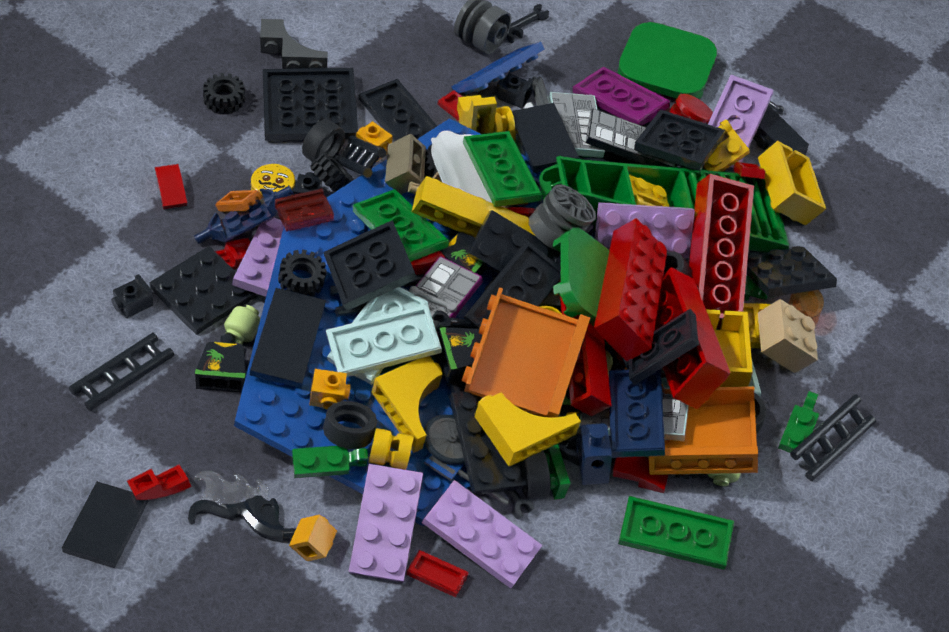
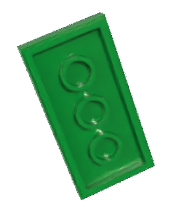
M509 131L464 136L463 145L494 207L541 201L542 193Z
M395 189L353 204V212L371 230L393 220L411 262L449 247V240L426 218L412 213L413 206Z
M629 496L618 544L725 570L734 521Z

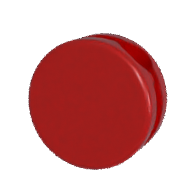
M680 94L676 99V103L670 108V113L705 124L709 123L713 111L704 102L689 94Z

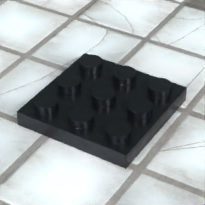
M660 110L635 141L634 150L648 156L664 159L669 163H676L688 169L700 171L723 140L725 130Z
M393 220L323 252L346 311L417 279V275Z
M210 246L149 282L151 290L196 335L229 315L235 307L243 306L256 298V293L232 285L236 272Z
M794 246L792 249H773L770 252H752L748 254L746 274L768 297L836 287L837 278L805 247Z

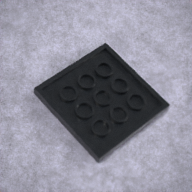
M353 68L262 69L265 141L304 140L311 128L324 119L331 120L340 126L345 132V139H348L349 136L356 137L358 123Z

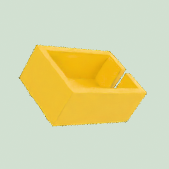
M779 141L758 157L760 166L765 170V188L769 192L771 207L774 211L788 216L793 221L807 225L826 210L809 157L796 150L793 151L791 147Z
M706 309L731 373L727 380L719 387H749L753 370L748 312L725 311L720 330H716L720 310Z

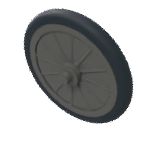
M438 415L429 420L424 428L427 434L424 443L431 455L437 460L450 465L465 463L454 416Z

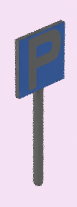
M431 454L424 462L425 465L450 481L456 474L469 481L468 474L460 470L465 463L459 465L446 464L437 460ZM496 492L487 493L504 505H508V500Z

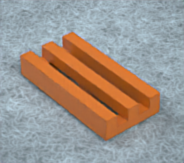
M259 190L230 191L215 206L220 212L247 211L249 206L256 204L255 200H260L263 196Z

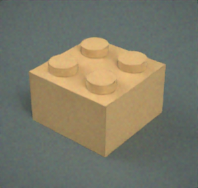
M782 299L758 312L760 344L763 354L793 373L818 360V346L814 330L815 323L809 316L804 315Z

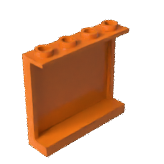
M499 287L497 296L491 295L487 310L491 311L489 319L483 318L479 329V334L483 335L481 342L474 343L470 355L471 358H474L472 367H466L462 381L466 382L465 392L483 398L487 395L494 396L502 392L512 404L525 412L541 417L556 418L559 415L590 317L580 314L579 319L562 315L502 295L503 288Z
M718 387L698 410L688 406L685 440H664L665 456H649L650 475L758 473L754 387ZM662 388V394H672L670 388Z

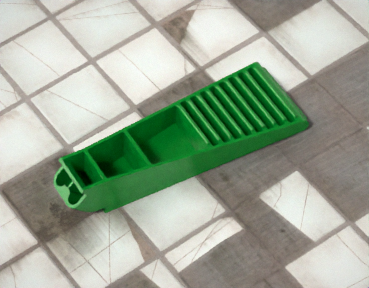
M563 156L556 157L557 164L546 168L539 176L543 200L555 185L568 186L584 196L592 205L596 214V219L591 223L595 226L594 231L596 229L599 203L636 205L629 174L665 189L669 207L692 208L694 210L697 183L709 174L754 185L748 250L770 252L773 249H789V242L781 215L771 207L769 192L765 188V179L744 177L730 172L698 171L684 168L581 160Z

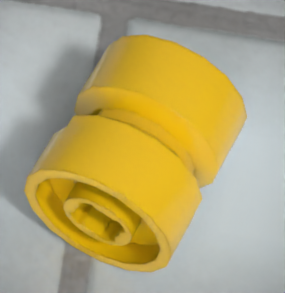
M376 428L368 463L383 466L388 462L392 468L406 470L413 436L402 433L392 436L391 431ZM390 447L397 451H390Z

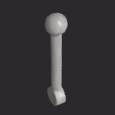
M416 286L409 288L410 293L444 306L450 313H454L457 310V304L453 301L445 302L419 291Z

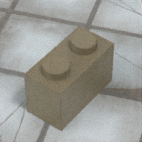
M412 134L388 144L385 182L401 195L408 192L410 182L421 184L424 180L426 146Z

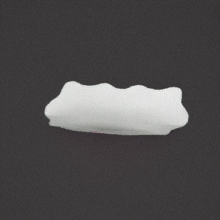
M442 131L436 138H431V153L442 182L492 203L463 145L464 136H471V134L459 135L451 131Z

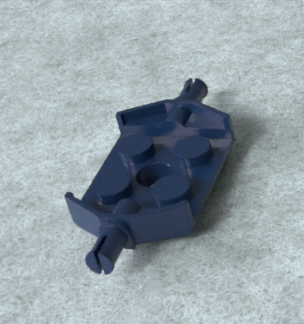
M290 185L278 192L261 188L260 191L263 198L255 200L256 204L249 206L247 211H231L222 220L217 212L214 213L208 227L194 235L195 240L198 244L209 238L222 242L232 241L237 235L253 229L266 220L274 219L279 206L282 204L281 201L294 195Z

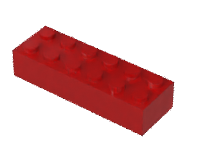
M709 174L697 183L689 266L692 269V278L695 280L705 308L707 310H720L717 328L720 329L725 311L743 312L754 185Z
M637 218L613 231L594 329L626 361L639 356L652 347L667 256L665 245L658 241L651 234L650 229Z
M671 267L663 276L654 331L688 309H691L696 314L699 345L664 366L663 370L673 398L698 410L710 398L712 393L727 380L731 373L695 280Z

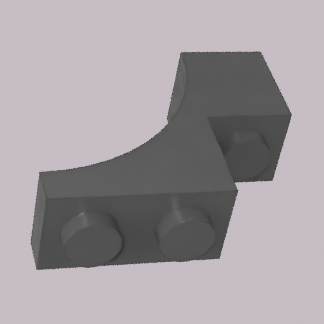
M261 19V53H282V69L328 68V51L310 49L296 42L287 33L284 19Z

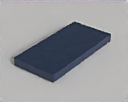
M661 369L636 385L629 380V370L609 371L612 404L610 407V446L612 458L665 456Z

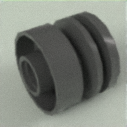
M468 0L456 18L454 33L458 38L463 39L467 43H473L474 47L490 54L505 40L511 26L512 17L509 12L496 5L492 6V3L487 0Z
M555 185L544 198L543 203L529 217V226L540 241L556 250L553 247L555 239L572 228H580L586 231L588 226L596 219V214L592 205L579 192L565 185Z

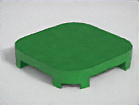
M642 23L633 29L620 57L617 74L659 94L676 99L680 94H689L700 100L715 64L717 48L710 39L660 23Z
M572 228L555 239L553 247L561 253V282L553 286L554 295L559 294L567 307V310L564 311L566 316L573 318L581 314L590 317L589 323L594 326L610 250L582 229ZM604 339L605 344L608 345V346H611V345Z

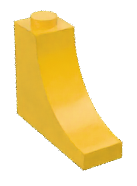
M481 95L458 97L457 111L459 123L480 134L493 133L497 107L495 97L481 98Z
M430 356L416 359L376 377L372 388V394L399 433L413 436L411 448L413 453L423 449L427 435L419 419L418 407L428 394L439 388L442 378L441 367Z
M502 392L494 396L487 395L482 398L478 403L475 418L508 466L514 465L576 435L581 423L576 413L556 418L541 417L527 413L512 404Z

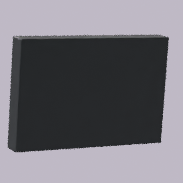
M688 309L654 331L651 349L628 361L629 380L634 385L699 345L696 314L691 309Z
M97 481L62 546L63 553L115 568L148 500H137L131 491Z

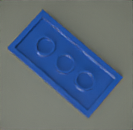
M541 41L518 48L451 87L457 93L464 92L465 95L475 90L476 92L481 91L489 86V82H496L504 78L505 73L520 69L522 63H529L539 57L538 53L545 50Z

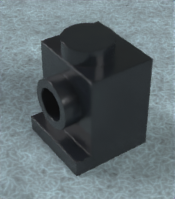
M509 73L506 78L500 79L497 83L496 89L499 90L498 99L522 109L532 95L534 80L529 78L527 81Z
M313 172L298 175L295 188H293V207L310 209L319 203L322 181ZM301 196L311 197V200H309V199H303V198H300V197H301Z
M139 274L135 276L134 280L113 290L112 304L116 311H122L126 318L153 306L152 290Z

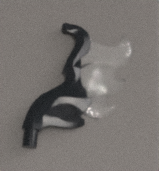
M202 471L194 477L195 481L202 480L206 484V489L201 499L190 507L188 514L189 524H194L196 516L200 513H210L229 520L240 517L261 537L283 542V539H292L296 528H283L280 525L279 505L275 498H271L270 501L267 500L268 487L264 481L257 479L256 484L258 487L253 488L243 476L234 473L235 482H228L220 474L213 471Z

